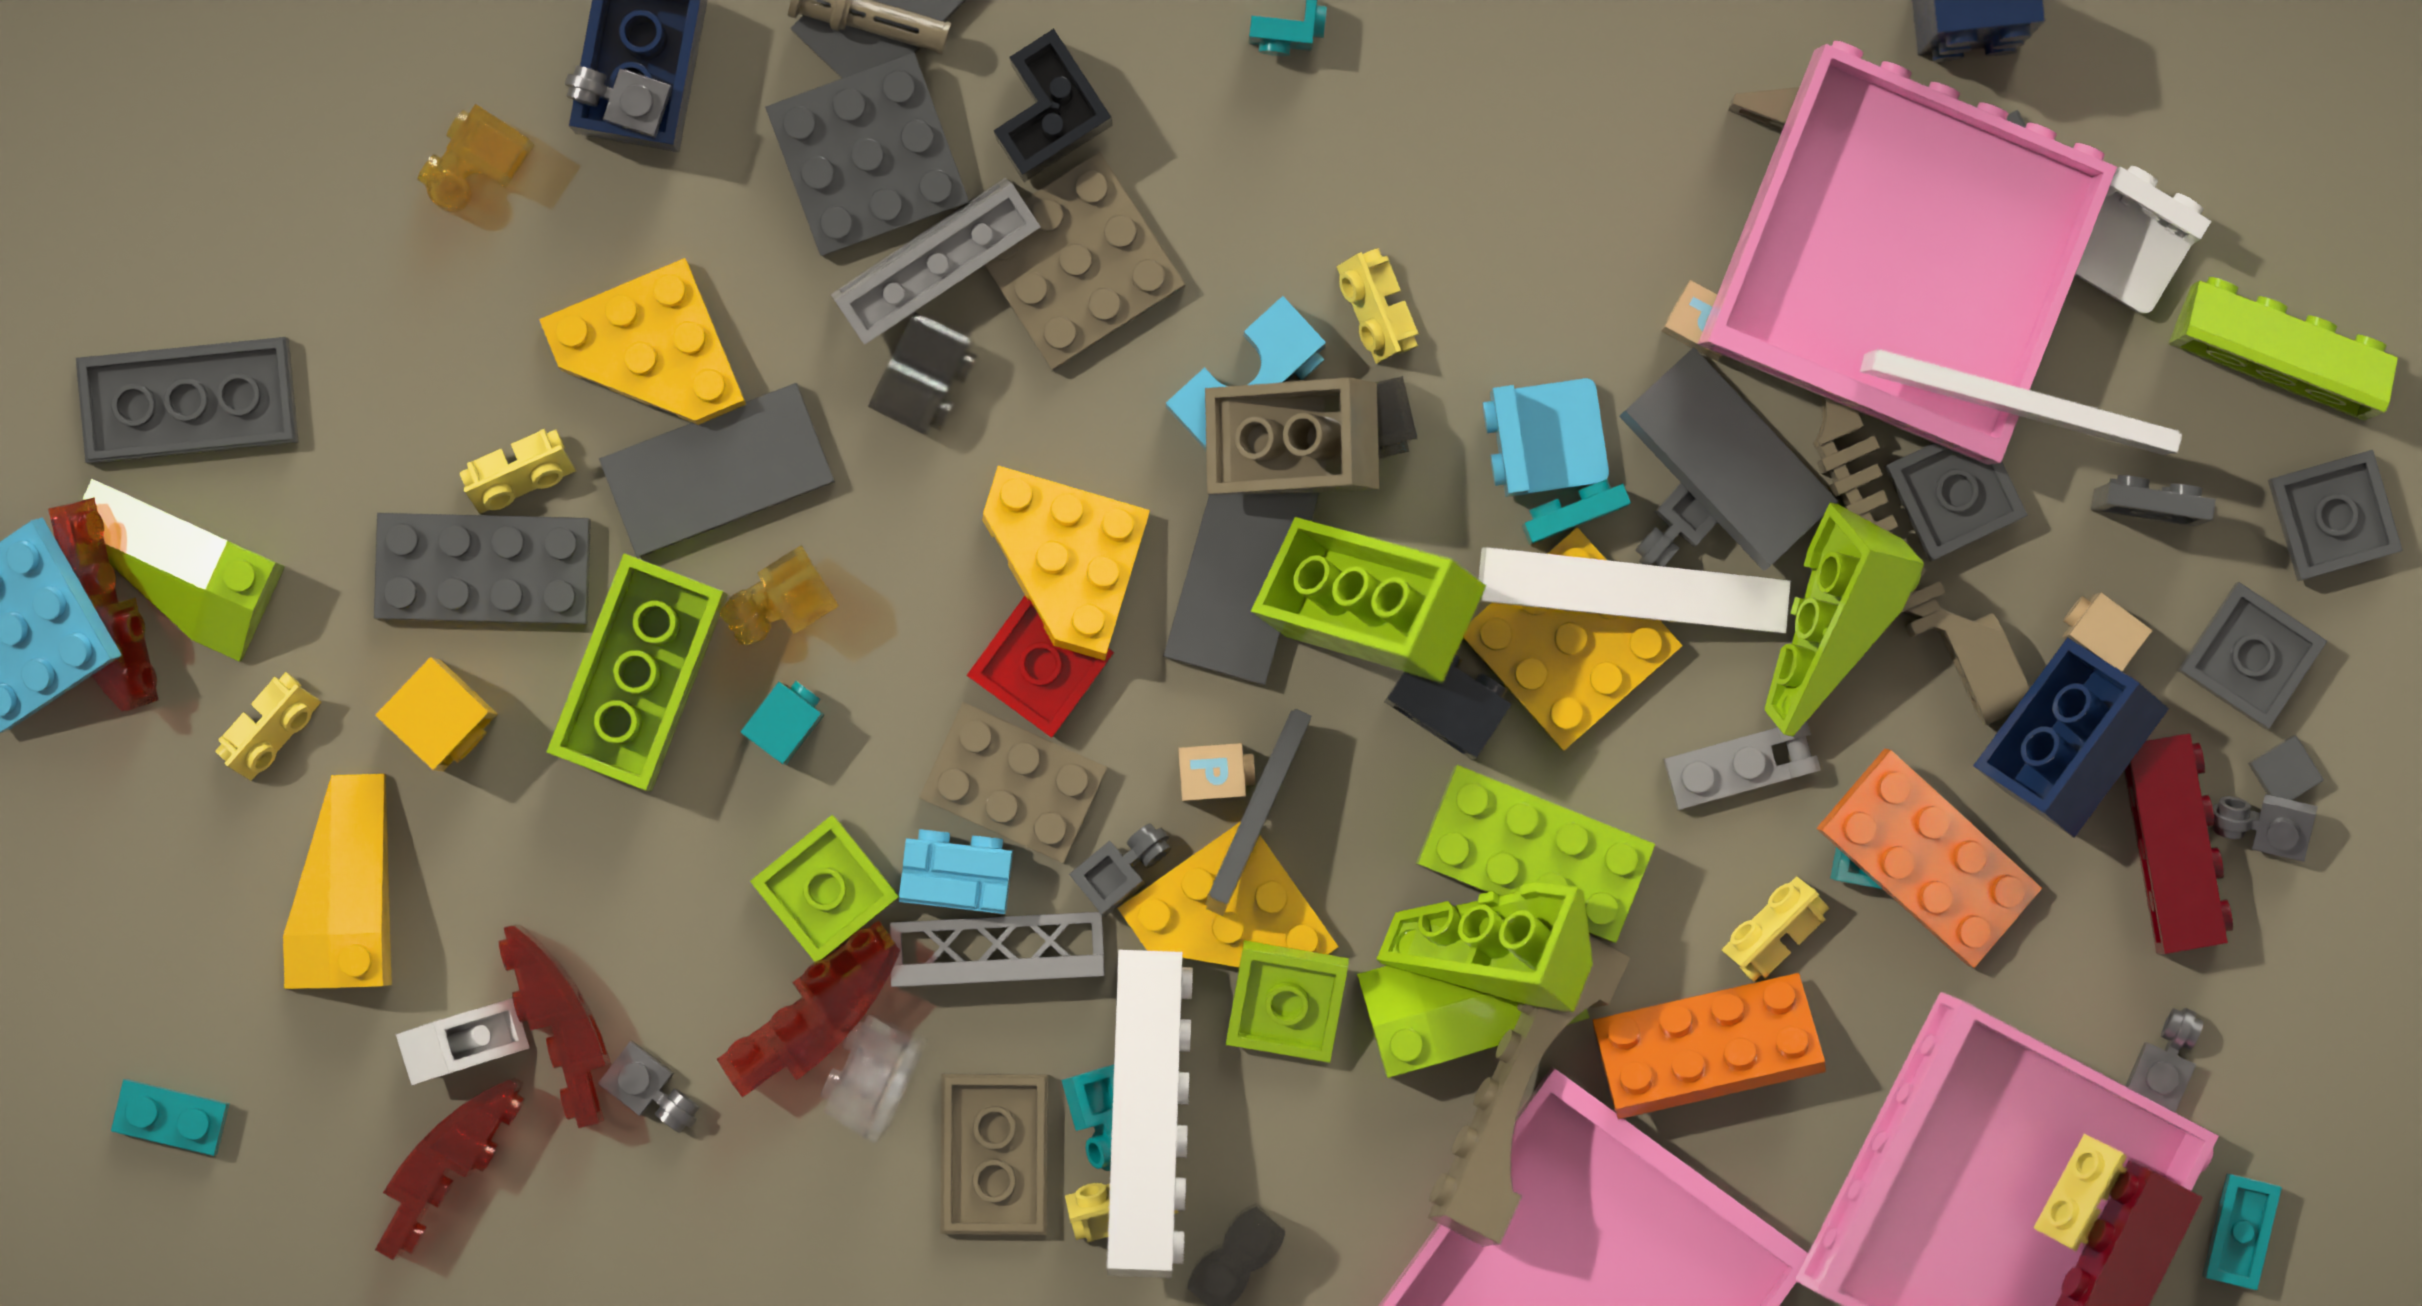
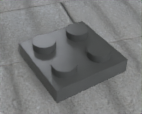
M1933 443L1884 466L1930 562L2028 516L2002 461L2001 463L1987 465Z
M2373 449L2268 480L2297 581L2403 551Z
M2118 475L2117 479L2111 478L2109 483L2095 488L2093 491L2091 510L2193 527L2213 520L2216 499L2201 497L2203 490L2201 487L2171 483L2170 487H2162V490L2149 489V479L2129 475Z
M2237 582L2177 671L2262 728L2269 729L2327 643V640L2242 583Z

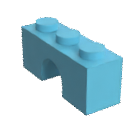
M1284 296L1277 300L1244 331V337L1256 349L1261 360V368L1258 375L1247 385L1287 382L1294 375L1303 381L1325 360L1319 352L1325 348L1326 342ZM1204 367L1166 402V408L1206 450L1205 388L1227 386L1218 382Z

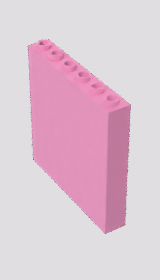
M1833 41L1832 46L1825 44L1813 52L1698 345L1984 464L2001 463L2018 421V415L1860 373L1864 354L1880 349L2030 390L2117 167L2103 161L2105 154L2096 148L2081 143H2075L2074 148L2055 141L2057 134L2044 126L2027 123L2024 128L2007 121L2008 112L1999 107L1979 102L1978 106L1974 107L1958 100L1960 92L1947 85L1930 82L1929 87L1910 80L1912 72L1902 66L1883 61L1881 66H1877L1861 59L1863 51L1850 44L1840 41Z
M1940 992L1795 1281L1843 1306H2056L2062 1294L2063 1280L2066 1274L2076 1266L2086 1245L2081 1243L2076 1252L2057 1242V1240L2035 1230L2034 1226L2083 1135L2086 1134L2126 1154L2127 1159L2123 1167L2126 1166L2129 1160L2154 1171L2192 1191L2200 1173L2209 1166L2213 1157V1147L2219 1136L1972 1005ZM2101 1199L2097 1207L2101 1210V1213L2097 1220L2100 1218L2108 1200Z
M1551 1067L1516 1117L1511 1148V1179L1513 1191L1522 1197L1499 1245L1481 1246L1438 1223L1378 1306H1780L1797 1282L1795 1279L1808 1253L1628 1121L1617 1119L1614 1111L1558 1070Z

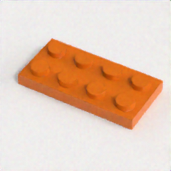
M1884 748L1816 828L1960 960L1972 968L1979 964L2042 889L2040 885L1890 749Z
M1799 973L1592 1020L1617 1119L1826 1072L1825 1059Z

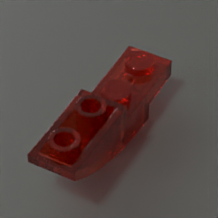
M95 497L48 508L54 537L122 655L93 674L92 677L121 711L132 710L158 701L156 690L157 676L150 663L145 641V622L139 613L136 597L118 600L115 590L116 576L113 567L109 563L103 536L104 522L98 513Z
M879 920L869 928L859 930L853 934L845 945L824 960L811 964L802 976L792 982L802 998L792 1005L778 1010L770 1021L749 1036L736 1040L727 1052L717 1058L720 1066L742 1098L784 1067L788 1068L796 1080L800 1079L833 1051L860 1022L878 997L900 953V949Z
M521 925L504 927L506 939L499 940L498 943L506 971L515 970L520 989L512 992L515 1011L520 1023L528 1021L530 1031L548 1026L552 1027L554 1036L547 1037L546 1043L554 1069L562 1067L567 1087L560 1089V1097L567 1120L576 1118L578 1129L603 1122L604 1117L591 1070L610 1065L611 1061L591 1009L561 963L537 938Z
M512 1078L483 1091L443 1119L417 1144L383 1191L384 1194L401 1204L376 1246V1251L392 1260L401 1257L404 1251L411 1255L413 1254L427 1230V1226L420 1222L430 1204L439 1208L453 1185L454 1180L447 1177L449 1171L452 1170L466 1178L472 1175L475 1168L484 1172L499 1146L491 1141L502 1122L508 1126L512 1124L525 1101L524 1097L518 1095L524 1082L517 1078Z

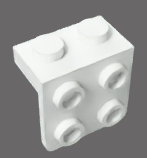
M2120 166L2115 171L2075 275L2137 313L2147 314L2154 309L2191 245L2202 238L2211 221L2200 215L2204 210L2203 207L2191 198L2180 193H2176L2172 198L2155 187L2158 180L2146 171L2135 166H2130L2127 171Z

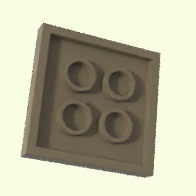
M1101 152L1093 155L1023 200L1041 227L984 265L1052 371L1185 287L1184 281Z

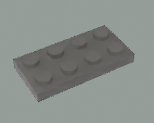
M377 513L374 619L588 624L591 519Z

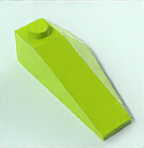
M91 479L70 525L72 530L191 640L242 662L285 568L284 565Z
M1831 502L1807 551L1804 566L1812 568L1805 597L1804 599L1794 598L1790 613L1796 615L1792 644H1786L1780 650L1764 708L1784 735L1791 737L1797 733L1901 613L1910 593L1919 584L1921 570L1924 566V562L1903 539L1839 504Z
M1533 882L1521 885L1520 891L1499 896L1494 891L1479 894L1477 901L1453 905L1449 901L1395 912L1376 960L1383 965L1527 1005L1574 1012L1593 965L1584 892L1578 887Z
M1383 966L1357 974L1387 1078L1496 1047L1508 1030L1514 1031L1522 1013L1517 1009L1518 1002L1391 966ZM1587 1008L1569 1024L1589 1019Z

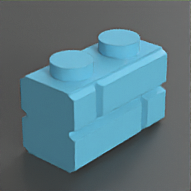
M919 829L918 840L906 838L899 902L1006 914L1013 851L1002 850L1003 839L972 835L971 846L950 843L951 833Z

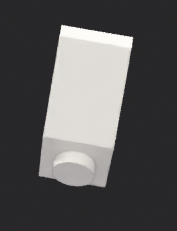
M514 998L396 1034L411 1085L530 1048Z

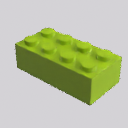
M1295 517L1251 612L1285 637L1443 682L1487 586L1452 559Z
M623 553L546 752L645 791H652L728 594Z
M1455 765L1416 864L1484 892L1494 891L1499 896L1519 892L1521 885L1533 882L1578 887L1584 892L1589 934L1612 943H1617L1655 844L1462 766Z

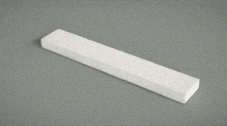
M1880 349L1864 354L1860 373L2161 455L2178 453L2182 434H2179L2180 431Z
M1489 547L1481 548L1479 581L1487 586L1481 597V602L1771 633H1786L1791 580Z

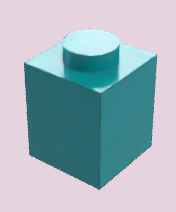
M796 680L790 688L782 682H778L740 732L781 764L787 765L823 718L824 714L815 708L821 699Z

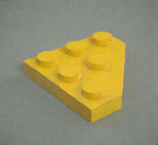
M686 258L539 319L557 365L565 373L605 386L613 392L646 405H653L697 425L747 405Z
M998 466L983 511L982 521L991 537H995L1008 560L1011 572L1027 600H1031L1043 621V628L1053 645L1105 661L1150 510Z
M1241 821L1117 908L1147 951L1182 952V958L1239 967L1244 940L1327 955L1339 947L1261 835L1255 844L1224 916L1206 909L1205 903L1209 891Z

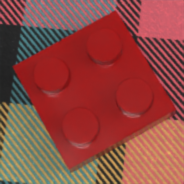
M1024 596L966 676L1053 738L1114 655V652L1108 648L1104 661L1054 646L1043 628L1044 623L1031 600H1027L1026 596Z

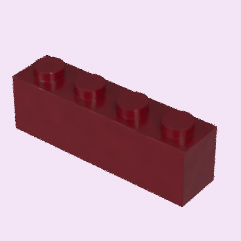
M2191 733L2146 740L2124 770L2156 953L2169 954L2227 944L2226 932L2233 930V918L2227 899L2220 900L2217 879L2224 877L2222 857L2218 847L2211 848L2207 828L2214 826L2213 807L2209 795H2201L2198 775L2205 773L2203 751L2199 742L2192 743Z
M2128 1160L2125 1166L2127 1170L2125 1174L2120 1172L2100 1218L2095 1221L2087 1237L2089 1241L2076 1266L2066 1274L2063 1280L2062 1294L2056 1306H2149L2203 1197L2154 1171Z

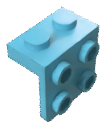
M1583 378L1514 389V385L1492 388L1490 392L1491 401L1482 402L1487 434L1496 432L1499 452L1498 454L1490 455L1495 486L1504 485L1505 497L1591 485L1608 478L1609 468L1597 389L1591 379Z

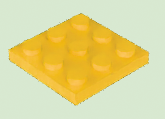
M1578 527L1547 553L1606 560ZM1491 603L1471 620L1463 636L1466 643L1562 751L1566 750L1683 646L1659 620Z

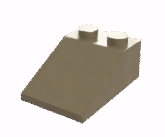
M1349 377L1205 388L1207 494L1327 493L1379 489L1377 383Z

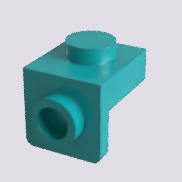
M1307 0L1304 21L1251 16L1249 44L1259 45V53L1272 56H1290V49L1312 51L1313 37L1324 38L1327 6L1317 5V0Z

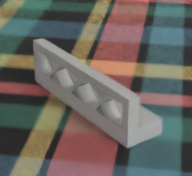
M1004 178L830 295L865 345L1041 226L1014 185L1007 178Z
M1100 912L890 923L891 987L1105 976L1102 914ZM1091 923L1093 955L1071 956L1054 940L1069 924ZM1041 925H1060L1051 936L1039 927ZM1030 926L1046 941L1031 958H1017L1002 944L1016 927ZM1008 927L998 939L985 929ZM964 929H977L993 943L977 961H965L949 947ZM955 930L945 942L933 932ZM924 932L940 946L926 963L903 964L902 933ZM1050 945L1062 955L1040 957ZM997 948L1009 958L987 960ZM944 951L957 961L934 963Z

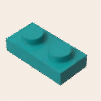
M1608 479L1579 490L1581 500L1562 508L1559 499L1529 510L1532 520L1522 525L1529 545L1627 507L1631 502L1624 484L1611 488Z
M123 1079L111 1132L215 1156L218 1154L230 1103L130 1079Z
M2226 1173L2202 1277L2258 1290L2282 1189L2281 1186Z

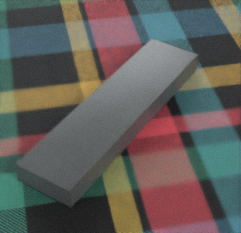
M1296 708L1294 711L1291 710L1209 891L1205 903L1207 910L1224 916L1308 729L1311 715Z

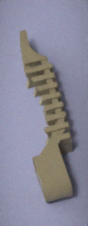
M1819 395L1822 405V423L1813 445L1821 457V460L1817 462L1821 473L1828 472L1834 482L1829 486L1833 496H1841L1846 505L1844 508L1887 531L1899 527L1894 515L1875 522L1870 513L1871 510L1889 502L1884 490L1864 499L1858 490V487L1883 476L1878 463L1850 475L1845 465L1880 448L1876 437L1872 436L1838 452L1833 441L1865 425L1857 410ZM1924 566L1921 570V575L1926 573ZM1941 581L1918 591L1915 589L1910 593L1901 613L1918 619L1905 625L1909 636H1916L1929 629L1940 633L1973 708L1984 726L2011 715L2030 688L1997 617L1990 613L1971 621L1942 610L1936 598L1946 593Z

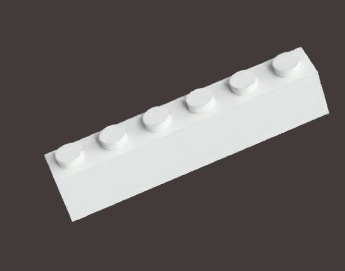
M1118 951L1108 1276L1172 1278V1264H1183L1184 1232L1174 1231V1210L1185 1211L1186 1178H1175L1176 1157H1187L1188 1125H1177L1178 1104H1188L1189 1072H1179V1051L1190 1052L1191 1020L1181 1019V999H1192L1193 967H1182V952Z

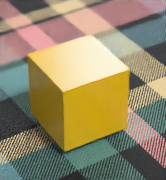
M430 657L375 716L432 770L444 772L453 761L456 763L460 762L478 745L487 733L484 729L498 713L442 660Z

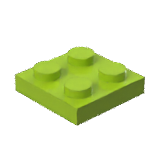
M833 814L750 880L751 884L816 964L899 898L897 892Z
M1244 940L1226 1045L1330 1063L1349 958Z

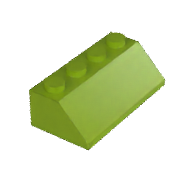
M2208 277L2207 283L2199 280L2190 286L2169 340V345L2364 421L2386 413L2390 403L2398 357L2385 353L2387 345L2383 342L2359 334L2356 335L2355 340L2335 333L2337 325L2316 316L2307 315L2305 321L2286 314L2288 306L2271 298L2258 296L2256 302L2241 297L2236 295L2239 289L2236 285L2219 278Z

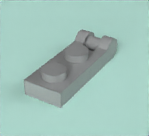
M1808 721L1804 723L1793 737L1784 735L1777 727L1663 759L1677 810L1820 771L1817 755H1811L1806 737L1811 735ZM1786 742L1791 762L1777 766L1771 746Z

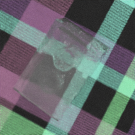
M871 1013L867 1015L864 1023L855 1019L842 1046L843 1049L850 1052L842 1071L835 1068L831 1070L820 1097L828 1100L824 1112L864 1138L877 1143L885 1136L928 1039Z

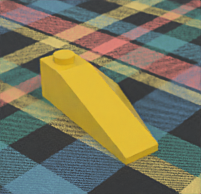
M386 774L331 775L283 934L284 989L392 985Z

